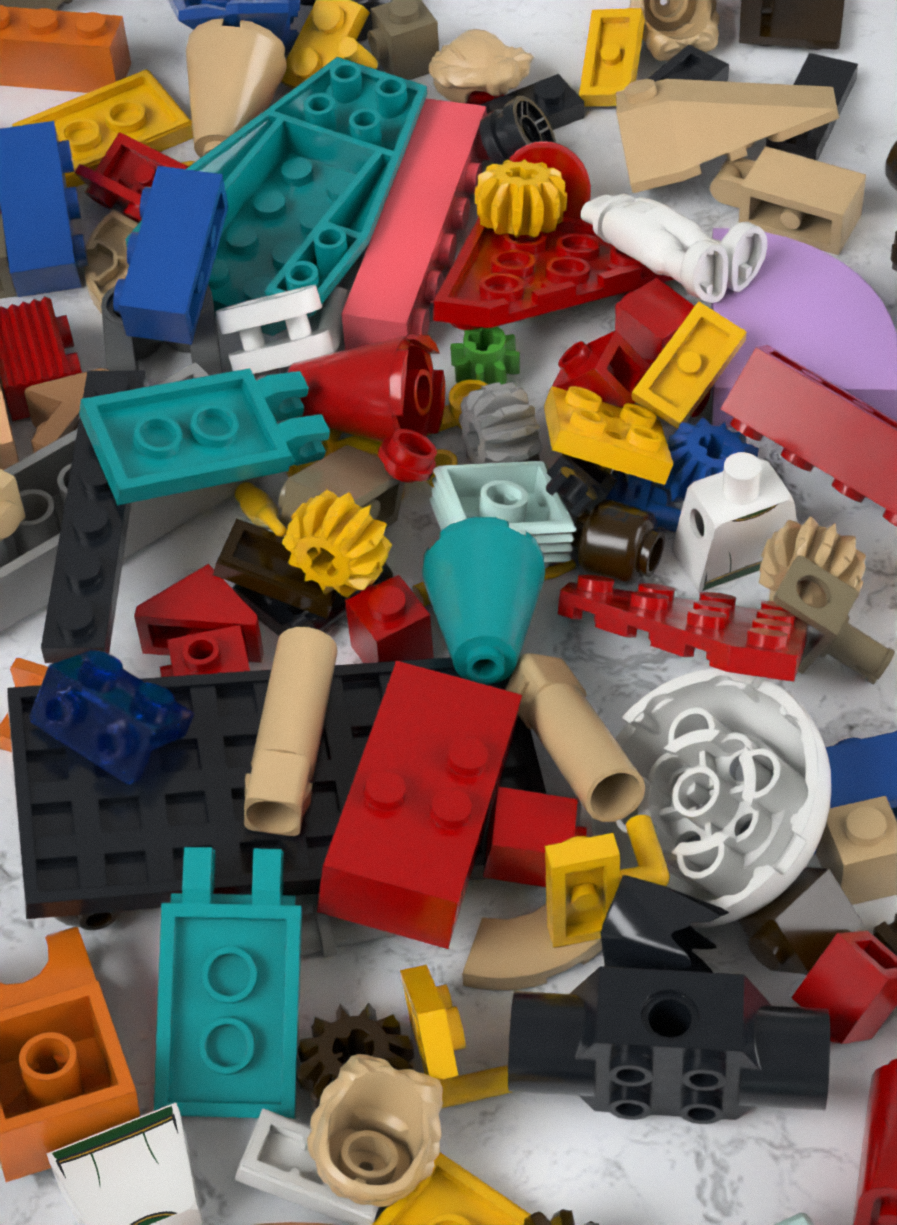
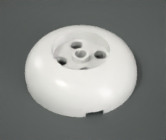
M711 668L687 673L657 687L640 699L621 717L627 724L615 738L644 779L645 793L643 800L631 814L615 822H601L593 819L581 803L580 826L587 827V837L609 833L614 834L620 853L621 870L638 866L626 829L627 821L637 815L650 816L670 873V880L666 887L730 912L711 922L690 923L693 928H709L724 925L753 914L771 903L796 880L813 856L826 826L830 809L831 769L822 736L805 708L790 693L763 677L730 673ZM740 764L743 770L744 781H737L735 777L736 770ZM752 819L749 828L741 834L743 826ZM693 836H700L701 838L699 841L686 842Z

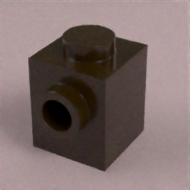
M804 868L796 880L771 903L757 912L738 920L749 937L748 947L751 953L763 966L770 971L808 975L837 933L855 932L863 924L829 868Z

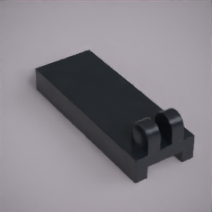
M809 53L793 85L833 87L838 114L840 115L857 80L858 64ZM837 120L782 142H773L766 138V146L806 155V158L818 161Z

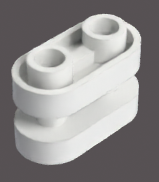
M316 285L248 300L215 312L222 334L239 331L244 349L228 355L233 371L250 368L257 381L267 375L280 374L279 368L291 366L295 362L331 354L335 351L329 329L311 331L307 313L322 308ZM285 320L290 337L265 342L261 326Z

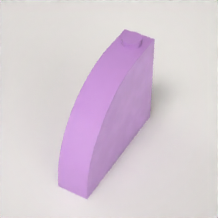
M713 228L712 239L722 241L730 229ZM765 232L767 236V252L765 260L753 280L740 292L727 288L724 297L719 302L711 303L713 311L747 332L746 341L712 386V425L720 426L726 421L727 427H732L730 423L733 417L720 410L754 349L767 344L897 421V334L891 316L882 300L859 274L833 256L803 242Z

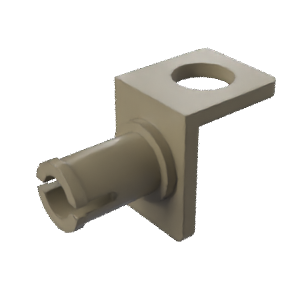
M797 556L792 562L773 597L777 605L815 628L803 652L798 672L804 674L819 656L824 658L828 654L866 678L869 683L875 684L876 680L882 676L890 664L895 651L890 647H885L848 623L850 619L848 614L859 592L803 556ZM809 580L818 584L826 594V606L815 608L802 601L797 593V582Z

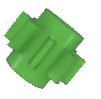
M497 326L464 330L463 344L452 343L450 346L451 365L455 367L456 383L472 379L480 380L487 384L496 382L504 384L507 382V374H520V352L516 351L515 335L509 334L505 336L503 330Z

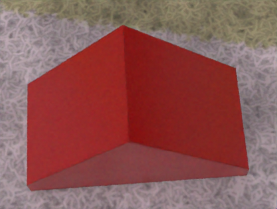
M207 564L136 606L134 618L143 654L170 656L167 639L240 625L248 662L262 663L264 651L258 615L224 579L214 576V569Z

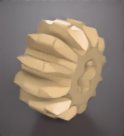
M811 516L803 525L796 521L787 520L783 528L774 532L771 539H768L761 554L763 559L759 569L760 578L758 583L770 589L769 601H774L773 597L792 562L797 556H803L860 593L863 585L862 577L866 568L864 564L866 555L855 548V536H840L837 533L836 523L826 528L819 526ZM809 580L797 582V593L802 601L815 608L826 606V594L818 584Z

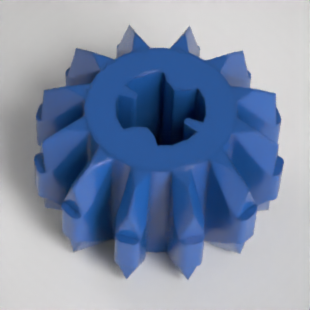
M703 417L695 426L681 422L674 434L669 435L667 441L673 460V467L666 484L659 483V485L671 491V502H683L687 488L694 481L723 472L724 462L730 455L745 452L758 458L759 448L747 444L746 436L740 432L733 433L728 430L726 421L720 426L711 425Z

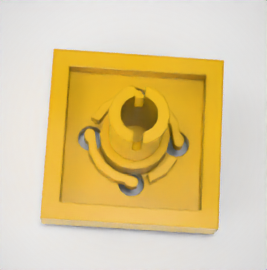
M551 386L544 404V412L553 451L598 464L609 474L614 469L656 483L666 484L673 467V460L659 419H656L657 417L652 411L636 404L627 403L624 404L623 408L601 402L600 396L581 387L571 386L566 391Z

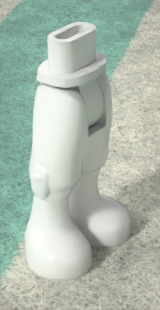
M604 194L585 203L581 210V219L593 225L594 233L602 240L611 243L619 251L639 261L655 274L672 277L683 285L688 294L709 303L719 302L724 297L727 288L740 292L747 287L758 273L767 252V236L765 231L759 226L750 222L736 223L727 232L722 241L715 240L703 232L695 221L660 202L640 197L636 199L628 194L616 196Z

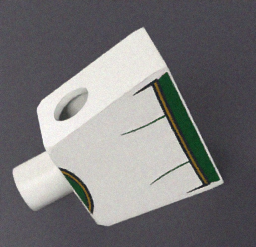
M734 453L725 460L723 472L694 481L687 488L672 545V552L698 593L759 572L763 559L761 554L767 540L771 539L774 532L783 528L787 520L797 522L794 500L769 461L758 459L750 453Z
M177 1103L46 1153L60 1192L79 1225H204L189 1143Z

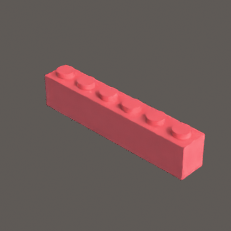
M426 98L341 314L345 350L408 334L428 335L431 303L434 304V299L444 282V267H451L454 263L457 249L456 233L458 230H465L467 227L470 212L469 197L471 194L475 195V186H478V175L483 171L482 162L483 160H490L480 135V120L487 114L486 106Z

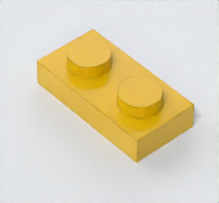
M641 8L592 10L579 97L584 101V107L616 106V92L624 90L627 85L636 81L645 24Z
M698 301L632 391V400L678 429L681 422L686 423L746 341L747 332Z

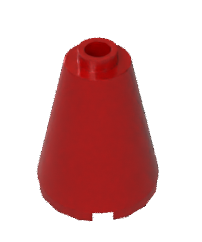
M408 334L293 363L288 372L301 371L309 387L307 396L300 397L304 405V412L302 416L298 417L322 414L329 429L381 443L384 439L392 437L398 429L413 430L425 437L428 434H438L442 425L445 408L444 370L433 369L430 354H440L437 344L429 335Z

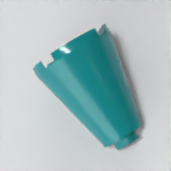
M471 517L448 525L440 532V539L434 543L430 550L428 546L423 555L422 577L455 670L466 680L488 685L505 680L516 668L545 578L544 555L536 539L526 531V536L509 528V521L497 517Z

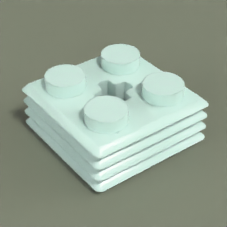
M543 461L443 465L433 469L435 477L432 478L434 487L431 488L433 496L429 500L441 531L450 524L471 517H497L509 521V528L526 536L527 531L536 539L544 555V566L547 568L551 563H564L571 560L569 552L573 550L570 542L575 539L572 532L576 531V527L562 496L558 492L551 496L546 491L545 486L552 478L547 474L549 468Z

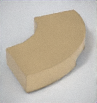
M115 209L106 215L96 226L86 244L89 266L84 267L86 285L94 305L101 314L102 298L106 292L116 286L118 279L126 278L129 265L127 263L125 239L139 224Z
M546 903L533 913L511 919L482 918L462 973L463 986L486 990H517L547 983L548 977L566 971L580 962L585 965L602 950L601 939L553 948L547 928Z

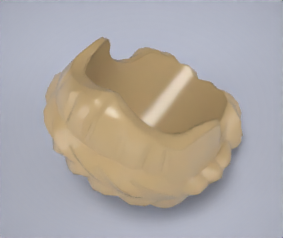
M630 0L629 8L642 9L645 18L642 40L646 43V48L651 52L652 56L658 61L666 60L668 62L688 44L705 53L714 50L718 44L719 30L717 27L720 16L716 11L717 4L715 0H667L665 5H661L660 0Z
M472 29L459 35L449 45H443L441 51H436L429 64V73L433 78L435 88L443 97L451 102L466 103L468 96L473 91H485L492 96L507 94L510 89L516 88L519 82L528 76L530 64L534 56L531 53L525 52L522 47L506 46L492 33L485 30Z
M357 1054L349 1058L340 1068L338 1078L323 1090L320 1105L312 1114L310 1122L312 1131L307 1138L308 1151L311 1158L316 1162L318 1175L323 1182L330 1186L333 1193L338 1197L349 1198L354 1203L361 1205L390 1206L399 1199L405 1198L416 1188L419 1182L431 1176L434 1160L440 1153L439 1142L442 1136L439 1112L443 1105V1088L439 1079L416 1072L413 1069L396 1070L388 1061L370 1055Z

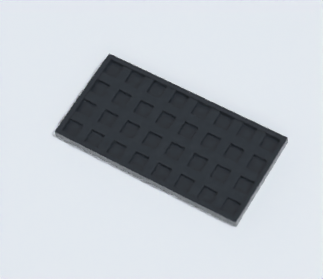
M451 657L400 661L462 678L455 670ZM396 661L335 665L315 771L310 783H313L311 804L303 816L301 831L297 836L252 831L244 826L246 773L251 774L252 770L251 762L271 670L7 688L26 919L161 908V903H171V893H182L184 847H211L213 850H216L214 894L252 895L254 848L282 849L284 851L283 895L319 894L323 864ZM512 674L505 680L495 684H488V686L506 690ZM518 715L511 748L499 787L547 794L531 729L526 727ZM489 819L470 881L488 879L483 878Z

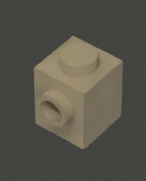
M393 0L371 8L373 30L367 33L368 44L372 55L378 60L385 72L407 80L429 74V64L432 61V57L435 56L436 51H439L438 23L423 1Z

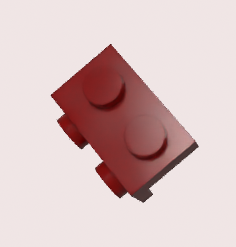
M119 132L95 171L79 164L74 173L88 185L84 193L89 198L110 210L116 203L126 208L123 212L125 216L139 223L142 220L140 217L142 191L144 187H152L157 166L187 169L188 166Z

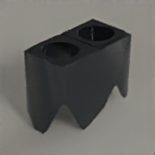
M624 875L600 932L604 967L713 973L711 968L692 949L717 948L716 944L694 929L690 923L711 922L730 912L669 887Z

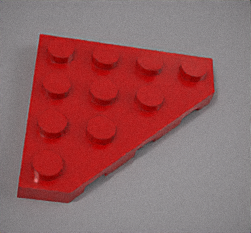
M478 217L434 299L433 321L450 323L453 327L461 330H474L480 327L492 328L641 288L656 277L662 282L674 279L669 276L655 274L639 261L619 251L611 243L605 242L594 233L593 225L581 219L563 217V222L557 224L555 231L550 233L539 232V235L535 238L530 235H520L516 238L514 234H496L493 228H486L480 225V217Z
M578 575L577 583L568 582L560 590L558 615L570 619H582L583 610L593 613L596 628L626 638H636L637 628L649 632L648 639L651 640L650 646L681 657H694L695 648L706 651V659L710 661L709 666L725 672L794 682L807 643L809 624L777 605L774 601H761L760 609L736 606L737 598L723 593L700 592L699 600L674 597L675 588L660 584L641 583L638 585V591L615 589L614 579L596 575Z

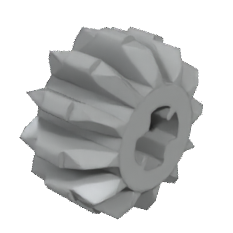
M496 382L483 385L481 389L469 392V395L462 399L460 406L462 413L458 420L462 427L463 435L461 439L465 443L466 457L471 459L472 464L540 461L539 452H541L543 445L539 439L538 430L541 427L535 419V408L529 405L528 395L523 388H518L513 382L504 384Z

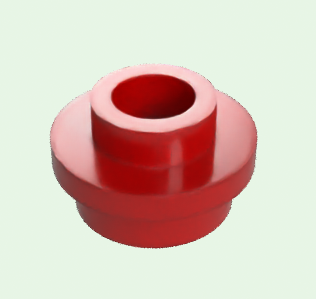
M398 429L392 437L383 440L378 450L379 458L384 464L385 470L389 475L401 482L427 481L434 473L433 469L436 467L434 458L437 455L436 447L428 438L416 431Z

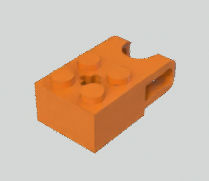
M78 927L48 934L45 937L48 945V962L39 975L24 983H0V1164L5 1182L50 1169L51 1165L46 1153L140 1117L137 1092L99 981L96 980Z

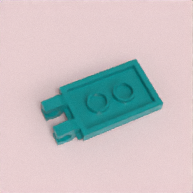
M248 368L83 398L80 402L79 416L117 505L287 472L290 466H298L323 459L326 451L321 441L329 440L330 430L322 414L298 417L302 416L304 412V405L300 397L307 396L309 390L301 371L267 375L256 381L251 369Z
M184 847L182 893H171V903H161L154 1111L177 1103L181 1116L259 1118L263 1108L284 1117L295 1119L297 1107L302 906L295 905L296 896L283 895L284 851L282 849L254 848L252 895L214 894L216 850H213L211 847Z

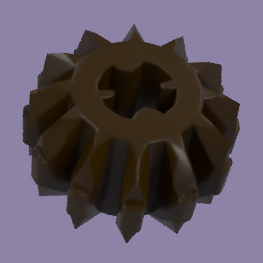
M340 1003L336 1011V1021L333 1023L315 1017L314 1023L311 1026L313 1038L300 1039L297 1049L299 1061L302 1063L297 1070L299 1086L301 1089H304V1092L310 1093L311 1105L315 1110L320 1105L323 1090L338 1078L340 1068L353 1055L364 1054L384 1059L396 1070H414V1067L411 1065L412 1059L415 1057L412 1040L409 1039V1036L401 1035L400 1022L396 1020L394 1014L377 1021L376 1010L370 1003L365 1006L359 1016H350L349 1011Z

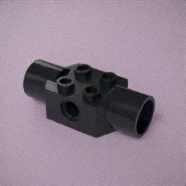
M600 966L570 994L514 991L508 1051L509 1091L578 1095L594 1111L610 1112L618 1118L628 1120L642 1119L649 1115L680 1116L686 1121L696 1124H711L721 1119L737 1120L754 1106L826 1110L830 1069L829 1009L772 1006L744 974Z

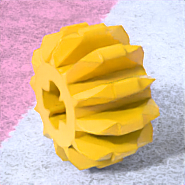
M526 159L522 162L505 160L503 165L491 164L487 166L485 172L478 175V186H475L474 203L477 204V215L480 217V225L486 228H493L494 232L498 235L509 233L514 234L516 238L520 235H530L535 238L539 235V232L550 233L555 231L557 224L563 222V213L567 208V193L565 192V181L561 177V172L555 168H547V164L543 162L536 164L528 163Z
M328 489L314 498L311 497L307 503H302L291 516L292 521L288 524L286 536L282 541L285 548L291 552L288 564L303 570L305 573L304 582L314 580L319 583L325 595L335 589L346 598L355 591H364L369 584L372 585L383 571L382 567L388 558V552L393 544L383 535L387 524L373 519L369 514L371 505L362 508L355 504L350 492L337 497Z

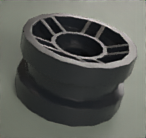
M525 96L515 97L505 104L503 110L495 109L484 115L480 120L482 143L493 164L503 165V162L509 160L518 149L530 143L539 141L556 143L554 132L546 116L532 100Z

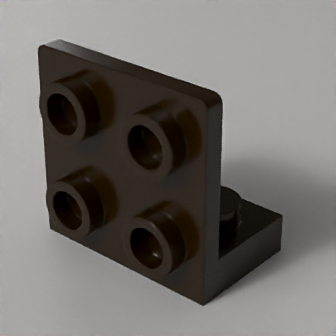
M741 0L739 43L757 44L760 46L805 47L812 50L839 49L845 0Z

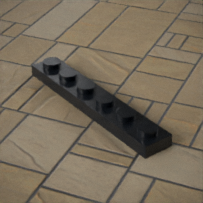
M87 371L83 398L148 387L146 371ZM79 418L41 643V651L45 663H108L131 503L117 505L81 418Z

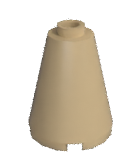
M212 19L198 25L189 35L186 46V61L194 150L200 158L269 107L285 74L287 60L284 56L285 47L283 42L270 30L256 23L241 20L239 27L223 26L224 19Z

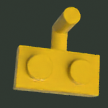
M316 0L286 59L287 67L281 83L294 89L336 57L377 70L378 62L376 58L356 41L370 12L363 5L351 0Z
M637 815L630 818L626 823L627 833L637 860V867L620 870V853L613 833L593 837L577 836L567 839L562 843L545 846L547 928L553 948L601 939L602 925L622 876L627 875L663 886L668 885L670 873L650 816Z
M427 964L400 970L412 1035L421 1056L424 1074L439 1079L442 1085V1108L512 1093V1091L508 1090V1065L458 1076L454 1051L465 1049L466 1043L457 1006L453 1007L447 984L436 986Z

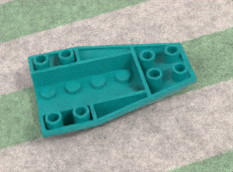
M336 57L187 168V170L222 174L229 208L208 283L212 292L215 312L248 300L310 285H316L321 304H323L370 243L428 95L427 86ZM142 220L133 229L132 232L139 233ZM130 233V234L127 236V238L125 239V241H126V246L128 245V240H129V237H130L131 233ZM316 311L307 313V317L313 316ZM285 320L261 326L262 333L274 336L287 329Z

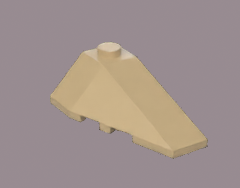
M641 79L630 83L624 90L616 92V114L633 193L685 181L702 174L699 164L721 155H727V159L731 162L747 156L746 150L756 141L766 137L773 142H782L839 119L834 89L827 86L664 79L654 82L652 79Z

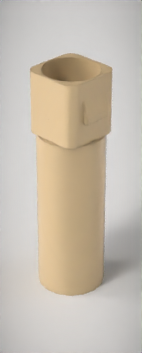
M294 627L280 634L277 641L251 762L252 770L251 774L246 773L244 826L249 830L297 836L301 831L303 816L311 804L313 783H310L315 771L338 652L335 641L321 630L310 627Z
M533 653L523 654L518 659L516 668L506 687V691L522 695L518 715L527 728L533 729L593 819L601 822H615L627 817L637 809L643 800L645 793L644 779L586 698V690L566 662L557 657Z

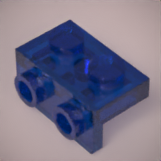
M92 649L48 666L29 718L32 724L124 783L132 784L140 780L152 750L186 736L195 713L177 703L174 695L166 688L153 683H145L123 669L122 662L115 656Z

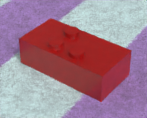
M396 660L323 864L317 906L318 913L449 949L511 748L522 699L521 694Z

